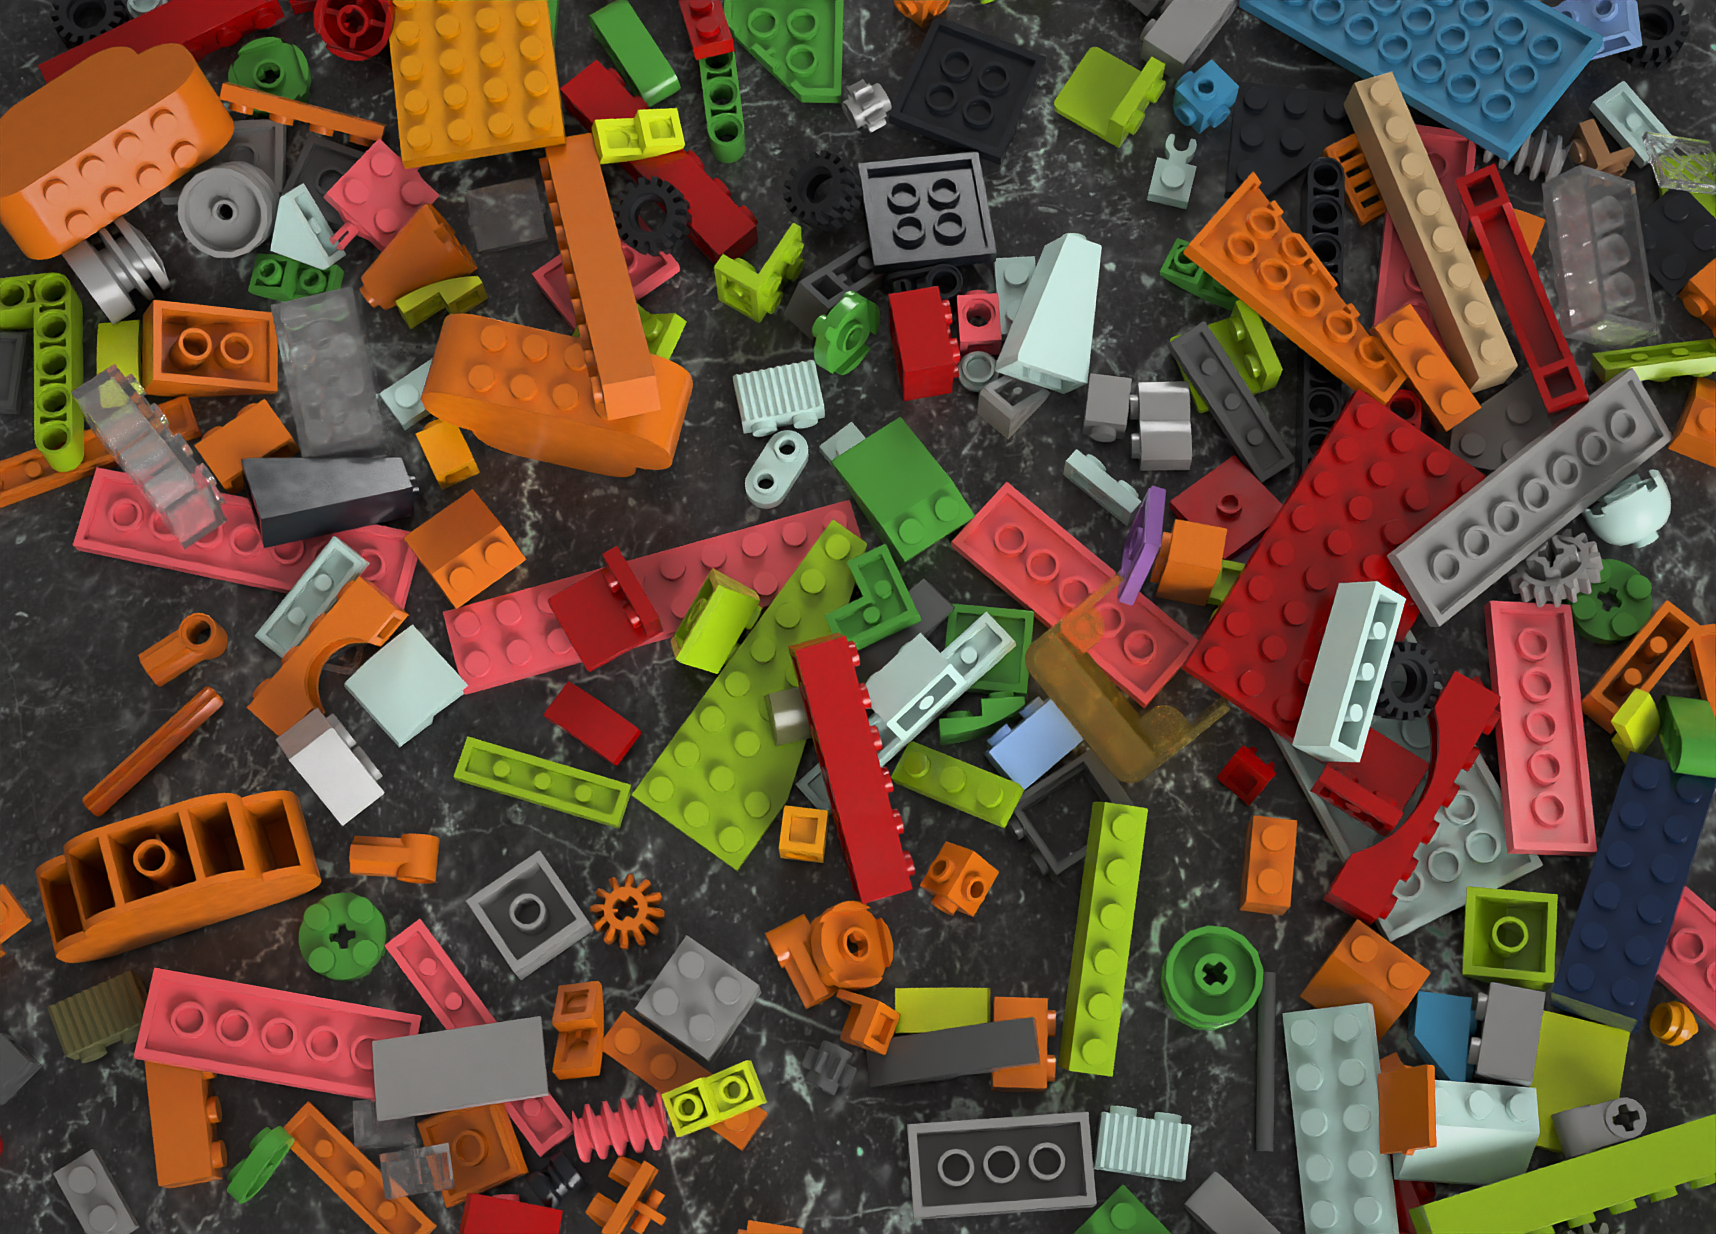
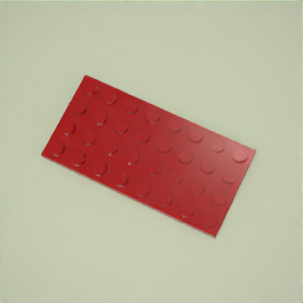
M1356 390L1331 427L1181 669L1293 744L1339 583L1377 581L1406 598L1394 641H1403L1418 617L1420 610L1387 555L1487 476L1362 390ZM1311 756L1312 758H1314L1315 760H1317L1318 762H1320V763L1323 764V765H1324V764H1327V763L1329 762V761H1321V760H1319V759H1317V758Z

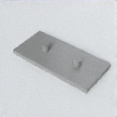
M541 1016L372 1041L376 1115L378 1121L549 1096Z

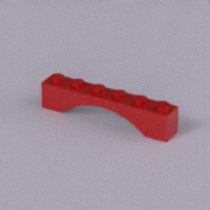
M1495 163L1456 179L1455 183L1548 417L1551 418L1589 401L1588 392L1542 285Z
M1454 671L1444 684L1439 697L1436 698L1434 702L1436 704L1426 716L1430 735V764L1426 784L1415 809L1405 823L1392 835L1370 848L1351 854L1343 862L1323 898L1324 901L1360 920L1367 926L1374 923L1378 917L1386 920L1398 899L1397 896L1392 894L1399 879L1406 883L1419 862L1418 859L1413 857L1414 852L1420 842L1426 846L1428 845L1440 824L1434 820L1440 806L1448 808L1460 789V786L1454 783L1460 770L1463 769L1468 772L1477 759L1481 749L1474 745L1481 733L1488 736L1496 725L1501 713L1496 711L1495 708L1501 696L1461 673Z

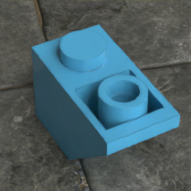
M1418 991L1409 1006L1407 1041L1426 1064L1434 1065L1435 1075L1439 1080L1471 1081L1474 1065L1467 1064L1469 1036H1475L1477 1029V1020L1474 1019L1475 1010H1471L1472 998Z

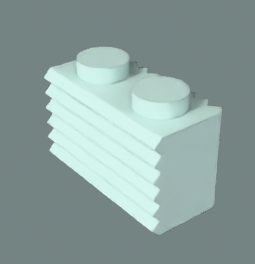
M814 360L801 361L791 365L785 364L782 367L776 366L775 368L761 369L733 376L734 390L744 434L752 432L756 437H763L775 433L777 427L793 424L798 429L808 428L816 425L818 419L825 418L824 403Z
M1110 1106V1113H1100L1093 1160L1094 1169L1183 1182L1185 1180L1191 1125L1181 1124L1182 1116L1155 1112L1154 1119L1136 1117L1137 1109L1124 1106Z

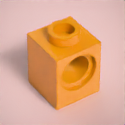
M436 419L425 425L423 431L416 433V437L442 490L480 473L458 426L441 419Z
M784 805L779 842L780 858L824 863L829 824L828 810Z

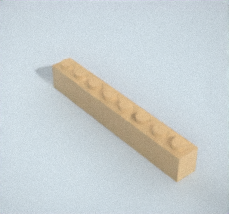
M1393 72L1355 82L1343 104L1452 364L1471 393L1503 384L1517 368L1518 364Z

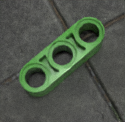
M615 0L588 15L589 23L596 37L634 95H639L649 108L681 90L675 72L627 0Z
M733 51L699 59L710 150L714 158L722 163L736 162L743 157L746 151L735 53ZM716 62L726 64L723 68L719 69L709 67ZM727 98L731 100L728 104L725 105H717L714 103L717 99ZM726 134L736 137L729 142L718 140V138Z
M1662 695L1657 707L1660 718L1658 735L1671 770L1674 773L1716 778V718L1707 700Z

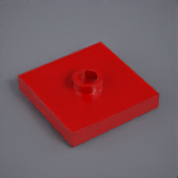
M1235 455L1169 502V509L1180 520L1226 528L1227 535L1222 559L1228 561L1233 560L1263 538L1283 506Z

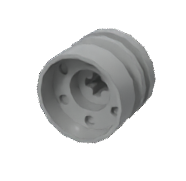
M123 216L113 221L122 235L116 240L112 238L105 227L98 231L105 245L101 250L98 251L85 239L70 250L62 253L65 260L113 325L136 310L128 293L134 288L149 301L155 298L145 283L149 278L152 277L163 292L172 286L167 278L164 263L143 233L127 222Z

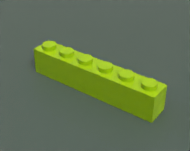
M1093 802L1057 1065L1068 1071L1113 1077L1148 808L1108 802Z

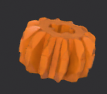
M627 874L625 887H620L618 880L612 877L609 879V884L613 889L610 894L600 888L595 892L596 896L604 904L590 906L591 914L602 916L592 926L596 932L607 930L603 940L608 945H611L620 935L619 942L622 950L629 949L630 937L634 936L638 945L643 947L647 944L642 934L645 930L655 936L660 932L659 928L651 920L665 918L664 910L653 908L663 898L660 892L647 895L652 886L651 882L647 879L643 880L635 889L636 882L633 874ZM633 903L636 904L633 906L637 913L634 919L626 916L623 921L618 920L622 918L618 911L621 906L629 908Z

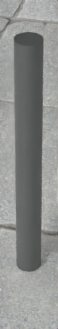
M1263 972L1262 990L1258 996L1255 1151L1273 1152L1276 1015V973Z

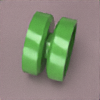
M1208 925L1189 931L1174 944L1160 970L1159 988L1165 1006L1178 1021L1198 1030L1215 1031L1233 1025L1254 1006L1263 985V967L1257 950L1245 936L1228 927ZM1206 973H1211L1216 977L1217 982L1210 986L1203 979L1207 975Z

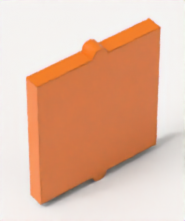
M1427 1064L1416 1067L1401 1065L1399 1070L1378 1074L1380 1154L1388 1155L1402 1152L1404 1155L1412 1156L1415 1150L1437 1147L1434 1065Z

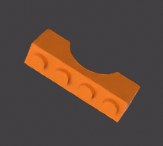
M359 576L355 581L352 580L345 584L337 594V603L328 613L319 615L312 622L308 630L310 634L301 645L294 646L284 655L281 660L282 667L272 679L264 680L253 693L254 700L247 708L276 735L281 736L317 707L323 715L325 714V709L319 696L318 684L322 668L333 653L344 646L354 643H369L382 647L409 615L371 581Z

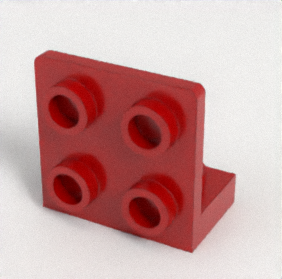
M618 546L602 554L606 567L548 599L550 608L586 670L589 672L663 632L657 612Z
M1369 727L1360 762H1328L1310 791L1373 831L1386 837L1396 827L1404 814L1402 811L1428 770L1429 763Z

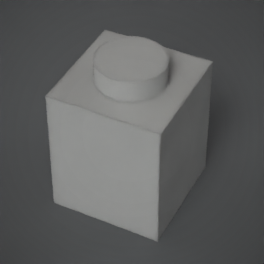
M1090 373L1082 434L1091 435L1092 439L1100 442H1112L1115 439H1123L1127 426L1132 378Z

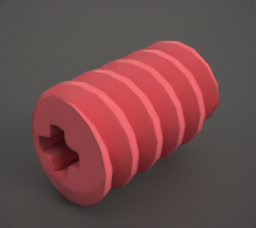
M660 1092L655 1093L653 1106H648L643 1095H638L636 1107L632 1110L625 1098H620L618 1111L614 1113L607 1101H602L600 1115L595 1116L589 1104L584 1105L583 1115L580 1119L577 1118L572 1110L575 1143L581 1161L583 1163L590 1162L593 1148L601 1160L607 1159L610 1145L613 1146L618 1156H625L628 1142L631 1143L637 1154L643 1153L646 1139L649 1140L655 1151L660 1150L663 1136H666L669 1141L662 1094Z

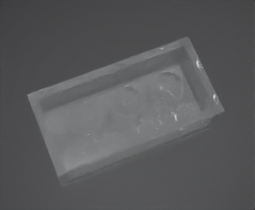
M1578 165L1542 183L1543 208L1547 219L1549 248L1552 254L1555 275L1554 285L1557 290L1560 310L1559 320L1564 337L1613 350H1621L1657 335L1658 331L1635 182L1587 166Z
M349 286L270 305L302 458H380L393 455L362 307L353 287Z
M114 364L71 392L92 432L184 549L227 521L220 507L226 501L215 486L217 484L215 478L203 463L199 465L191 456L193 452L187 442L179 433L175 435L167 426L169 422L161 409L155 403L149 404L144 397L146 395L144 389L131 373L125 377Z

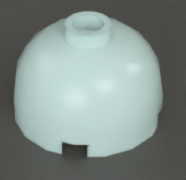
M1649 470L1648 472L1652 478L1641 481L1638 474L1621 480L1596 500L1600 503L1591 509L1588 507L1582 512L1586 522L1596 536L1607 543L1619 546L1633 543L1635 548L1644 547L1659 537L1656 531L1667 522L1671 511V497L1667 485L1658 470Z

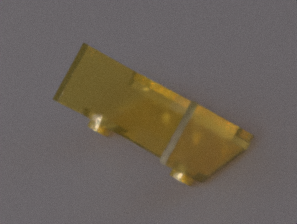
M1119 569L1031 643L1025 655V664L1029 673L1111 773L1122 782L1136 783L1146 778L1231 709L1227 699L1221 697L1191 722L1187 720L1179 709L1166 704L1155 706L1140 717L1087 651L1099 642L1104 633L1103 617L1094 607V604L1124 581L1125 575Z

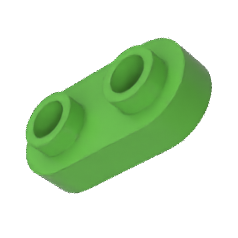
M278 1126L273 1130L266 1127L260 1131L249 1145V1148L252 1150L248 1158L239 1162L229 1173L227 1179L231 1183L227 1188V1192L240 1204L250 1200L272 1176L292 1147L295 1138L282 1126Z

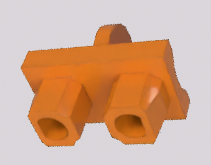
M623 1156L618 1157L608 1177L626 1187L627 1190L618 1204L598 1192L585 1212L596 1224L603 1228L601 1233L621 1234L635 1210L639 1214L630 1228L639 1234L643 1233L650 1220L655 1221L661 1226L663 1225L666 1217L656 1210L665 1195L653 1189L645 1204L641 1202L659 1170L646 1161L640 1164Z

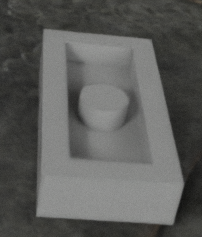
M91 1149L53 1173L86 1234H129L140 1227L98 1150Z

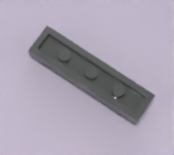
M1205 320L1167 345L1246 468L1261 483L1296 461Z

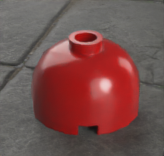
M317 0L313 10L314 28L317 35H321L322 40L327 44L325 47L332 54L345 60L363 61L379 54L390 43L389 37L393 31L396 12L392 0Z

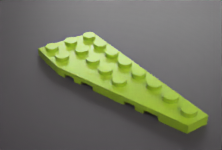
M833 519L632 793V797L737 872L788 802L807 740L775 746L763 696L799 687L788 646L832 634L824 615L849 604L856 581L847 561L866 552L867 543Z

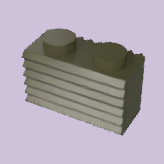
M126 971L121 975L108 979L106 982L99 983L97 986H92L90 989L83 990L81 993L74 994L72 997L47 1007L65 1057L73 1060L80 1059L81 1063H87L106 1055V1047L122 1040L123 1044L137 1041L148 996L140 975L132 971Z

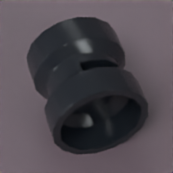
M562 1149L550 1157L549 1164L543 1169L535 1168L525 1176L527 1183L545 1207L554 1209L562 1205L563 1198L569 1193H578L587 1186L584 1178ZM551 1176L559 1186L558 1188H556V1186L550 1180Z

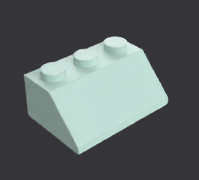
M1435 1080L1437 1147L1415 1150L1412 1156L1404 1155L1402 1152L1392 1154L1394 1180L1486 1186L1524 1174L1527 1171L1540 1134L1536 1088Z

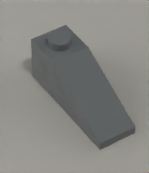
M866 240L799 281L784 315L807 337L814 341L816 338L812 335V328L819 316L823 314L828 315L833 307L840 302L843 295L850 290L867 299L883 284L884 277L890 273L874 274L869 240Z

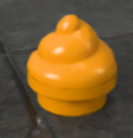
M1670 1001L1668 1003H1660L1654 1008L1650 1017L1651 1033L1666 1045L1678 1046L1683 1044L1698 1032V1025L1694 1015L1681 1002Z

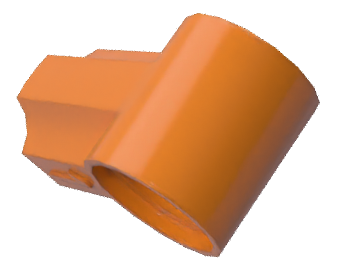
M193 613L181 622L178 630L146 649L138 656L146 673L158 687H162L202 660H212L222 655L228 646V635L225 629L209 615ZM211 628L209 639L203 644H196L198 634L204 629Z
M403 834L401 838L354 836L349 855L350 873L353 875L397 877L399 881L416 884L435 883L440 838L425 834Z
M805 914L764 933L780 967H785L805 1009L816 1006L837 994V986H827L819 978L818 967L811 949L810 923Z

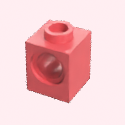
M971 290L964 295H957L956 323L960 357H964L974 351H982L990 355H1000L1002 337L998 293L988 294L985 290ZM974 316H981L988 323L984 326L976 327L970 324L968 320Z

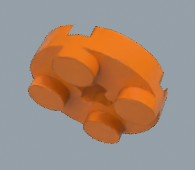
M845 901L826 909L811 922L812 954L818 967L819 978L827 986L835 985L846 991H860L878 984L884 978L881 976L885 968L891 966L894 950L889 928L882 918L875 919L872 913L867 911L870 907L858 901ZM848 935L850 941L858 945V951L853 954L850 953L847 947Z

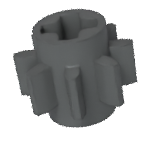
M823 1040L819 1050L809 1046L801 1063V1068L809 1071L804 1082L833 1096L839 1086L848 1090L857 1072V1068L849 1065L853 1054Z

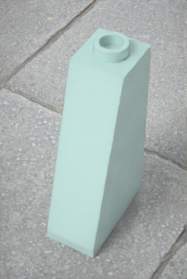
M1066 233L1044 246L996 362V372L1062 394L1088 383L1101 245L1086 240L1084 235Z

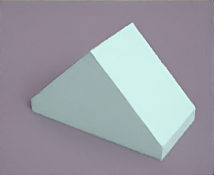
M304 183L280 197L270 251L322 270L330 267L346 255L344 250L341 251L336 248L339 241L334 245L330 242L329 238L334 233Z

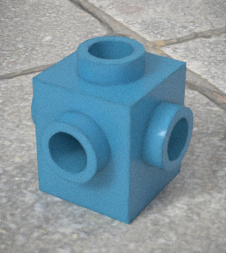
M1211 59L1195 73L1189 71L1177 81L1174 86L1175 95L1172 108L1182 124L1191 126L1200 134L1210 125L1213 128L1217 127L1228 117L1231 112L1230 108L1235 104L1239 86Z

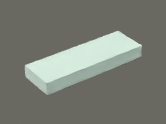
M333 536L255 634V637L283 658L291 648L297 645L300 646L310 634L308 630L312 622L319 615L328 613L337 603L336 597L341 588L349 581H355L370 563L340 538Z

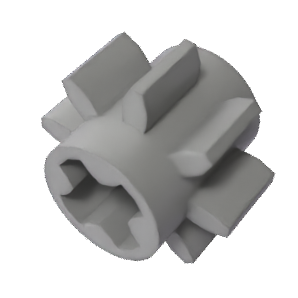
M862 79L846 88L849 95H847V100L842 102V108L853 128L858 129L862 126L871 133L887 124L885 117H887L886 113L892 110V106L886 92L879 83L871 86L870 83L866 84Z

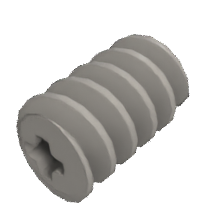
M1542 128L1534 137H1531L1530 134L1508 162L1499 157L1498 168L1503 169L1512 160L1514 161V174L1519 175L1528 166L1530 167L1529 180L1534 181L1543 172L1545 173L1544 186L1549 187L1558 177L1572 142L1565 149H1562L1563 137L1557 134L1547 143V130ZM1484 149L1483 162L1488 163L1495 154Z

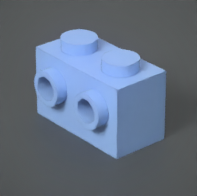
M1565 0L1559 6L1552 7L1604 36L1601 48L1591 60L1642 46L1636 0Z
M1039 696L1036 697L1019 712L1024 719L1012 729L1005 724L986 740L991 747L983 753L984 756L1003 778L1020 784L1024 790L1087 737V734L1055 696L1047 698L1044 702Z

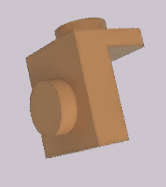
M1594 118L1578 123L1569 139V144L1572 142L1569 150L1570 156L1574 163L1580 165L1588 183L1603 178V181H1611L1622 176L1627 171L1626 168L1635 155L1632 147L1610 153Z

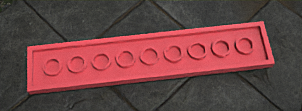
M850 500L626 561L657 612L663 628V632L636 647L673 637L712 568L756 591L760 598L758 606L762 607L761 613L765 612L832 519L861 539ZM600 569L444 611L443 616L458 675L468 684L463 690L464 694H471L582 663L550 608L548 599Z

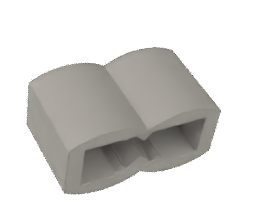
M1138 382L1136 395H1130L1129 419L1137 420L1138 433H1133L1130 436L1131 459H1138L1139 471L1190 470L1192 462L1189 382Z

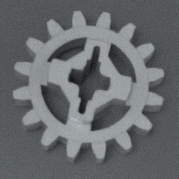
M1566 529L1562 535H1556L1555 533L1509 570L1507 575L1512 592L1514 594L1520 593L1523 602L1526 603L1535 598L1537 607H1542L1546 601H1553L1555 607H1560L1562 599L1568 598L1569 601L1575 603L1577 602V593L1590 594L1592 592L1590 583H1600L1601 581L1599 571L1603 570V565L1595 541L1588 542L1585 533H1581L1574 538L1571 529Z

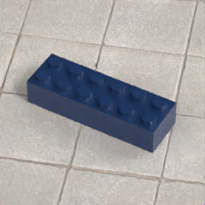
M1630 751L1551 991L1550 1006L1639 1035L1714 797L1716 778L1674 773L1669 762Z

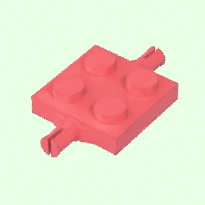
M379 138L323 197L338 211L344 222L342 227L329 240L334 245L345 235L336 246L338 250L343 251L350 241L358 235L369 240L378 250L383 252L418 209L426 203L433 204L440 195L422 179L418 172L421 167L405 169L402 157L393 152Z

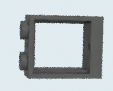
M1095 747L1023 792L1007 823V827L1017 840L1024 838L1033 851L1028 856L1037 872L1042 877L1048 874L1053 883L1085 863L1087 845L1058 863L1024 813L1026 810L1082 774L1101 802L1135 806Z

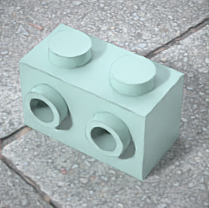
M919 633L912 641L903 645L898 654L880 671L871 675L865 685L869 692L871 708L904 741L967 681Z

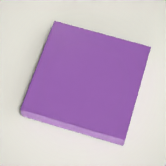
M1151 486L1148 489L1123 543L1117 594L1118 602L1133 606L1160 549L1166 489Z

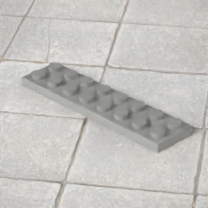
M1633 368L1626 369L1614 376L1591 394L1589 401L1572 409L1387 555L1430 627H1440L1673 439L1671 432Z

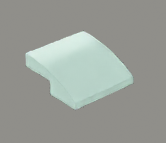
M413 624L381 648L344 683V687L398 747H401L431 725L434 715L464 694L463 690L468 686Z

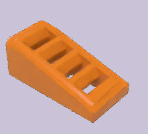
M1353 133L1326 147L1323 150L1322 157L1333 158L1344 168V201L1360 227L1383 216L1386 205L1356 134ZM1350 154L1353 156L1342 163L1340 162V159ZM1360 167L1362 172L1348 178L1346 173ZM1369 181L1370 187L1358 193L1355 192L1354 188ZM1375 195L1379 197L1380 201L1363 208L1361 202Z

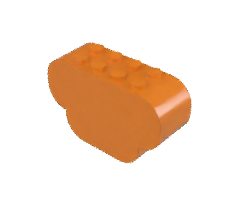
M175 43L158 45L140 54H137L129 47L105 49L88 57L12 106L0 118V223L25 256L30 259L43 260L70 250L213 157L229 142L235 128L234 121L192 54L184 46Z
M456 313L450 314L444 319L422 391L421 401L425 409L435 417L452 425L472 430L473 434L480 441L500 451L600 475L628 477L635 474L636 468L662 470L672 465L693 389V380L690 373L682 366L666 358L650 354L656 375L661 411L608 421L604 403L595 404L590 382L592 377L588 376L580 338L483 316Z
M285 790L262 792L242 798L233 793L204 795L96 828L69 840L63 846V855L46 861L35 870L57 959L66 963H82L115 956L298 897L313 890L321 883L319 869L299 798L295 793Z

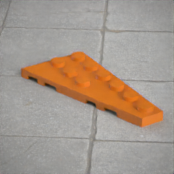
M1253 171L1189 243L1183 254L1354 391L1360 389L1385 406L1407 376L1379 338L1370 336L1358 321L1361 314L1352 303L1346 305L1335 290L1338 285L1301 234L1293 233L1281 218V215L1284 213L1275 200L1269 202L1259 188L1262 182Z

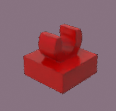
M1243 745L1216 778L1250 806L1277 773L1274 771L1275 764L1272 761L1265 764L1255 755L1258 750L1254 746L1247 748Z

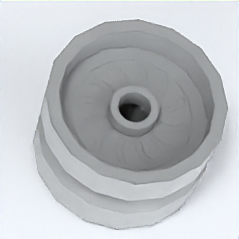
M225 161L197 173L184 186L178 200V220L185 237L198 250L216 258H235L260 246L273 234L280 196L274 182L262 169L244 161ZM226 204L229 205L233 211L229 212L226 207Z

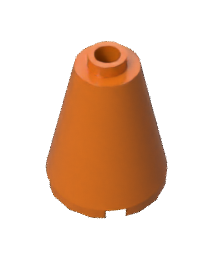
M426 203L418 209L361 276L364 285L359 290L373 308L380 305L384 310H388L397 306L396 300L417 289L439 281L468 276L478 267L466 246L459 243L454 235L456 232L432 204Z

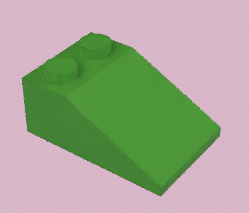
M901 417L830 461L882 543H886L898 567L964 526L975 517L954 482Z

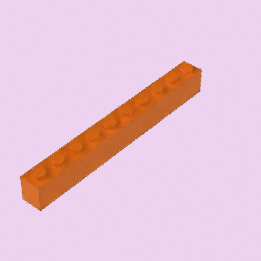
M592 133L566 137V144L544 147L546 157L539 158V164L558 248L561 253L564 274L567 279L569 295L572 300L576 325H578L588 376L592 377L590 382L595 404L604 403L608 421L661 411L656 375Z

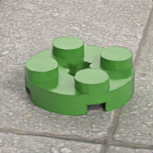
M263 37L247 43L238 52L239 58L235 61L233 67L231 64L228 72L230 83L304 103L308 101L312 75L303 52L297 46L283 43L280 38ZM268 70H272L275 75L280 74V77L274 83L260 82V80L266 78L265 72ZM254 109L252 116L264 118L269 117L270 113Z
M850 290L843 295L840 302L833 307L828 315L823 314L819 316L812 328V335L816 338L814 346L815 364L832 374L836 372L839 375L847 374L856 368L871 348L865 345L869 333L877 335L880 325L878 305Z
M1601 559L1603 570L1599 571L1600 583H1590L1592 589L1590 594L1577 593V602L1573 603L1566 598L1563 599V604L1571 605L1573 628L1579 635L1591 642L1609 645L1631 638L1647 622L1652 610V586L1648 578L1641 575L1632 566L1614 559ZM1607 592L1612 594L1618 602V607L1613 606L1609 611L1603 610V602L1597 599L1598 594L1605 595Z
M354 893L332 894L308 907L304 913V920L299 930V946L304 960L316 973L337 982H351L367 976L374 970L373 967L379 962L381 956L384 957L387 951L384 945L389 942V929L384 915L369 899ZM342 926H346L348 931H355V938L348 940V948L341 949L338 942H333V935L337 934Z

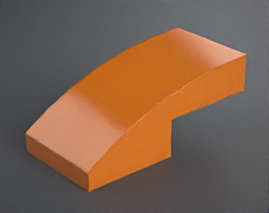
M599 981L559 985L552 1018V1025L559 1032L552 1072L559 1080L599 1076L604 1038L602 985Z

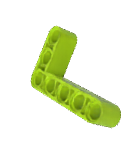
M51 272L0 278V331L34 328L35 445L53 469L59 472L74 470L84 458L83 306L81 299L68 278L61 273ZM63 296L61 299L54 301L56 298ZM63 332L59 337L53 338L56 334ZM64 368L59 374L53 375L57 370ZM65 405L60 411L54 412L57 407ZM66 442L60 449L53 450L59 443Z

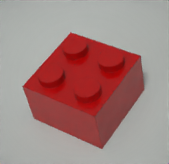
M938 286L889 294L888 327L903 402L952 393L953 378L959 377L958 363H960V352L957 338H951L950 324H952L950 303L948 299L941 300Z

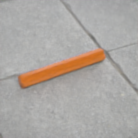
M204 687L83 797L82 802L85 807L97 817L103 815L214 714L224 703L222 697L212 687Z

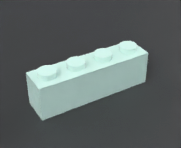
M1377 581L1339 583L1292 746L1321 761L1360 762L1406 598Z

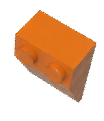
M153 300L143 314L142 394L180 397L187 394L189 398L276 394L278 392V313Z

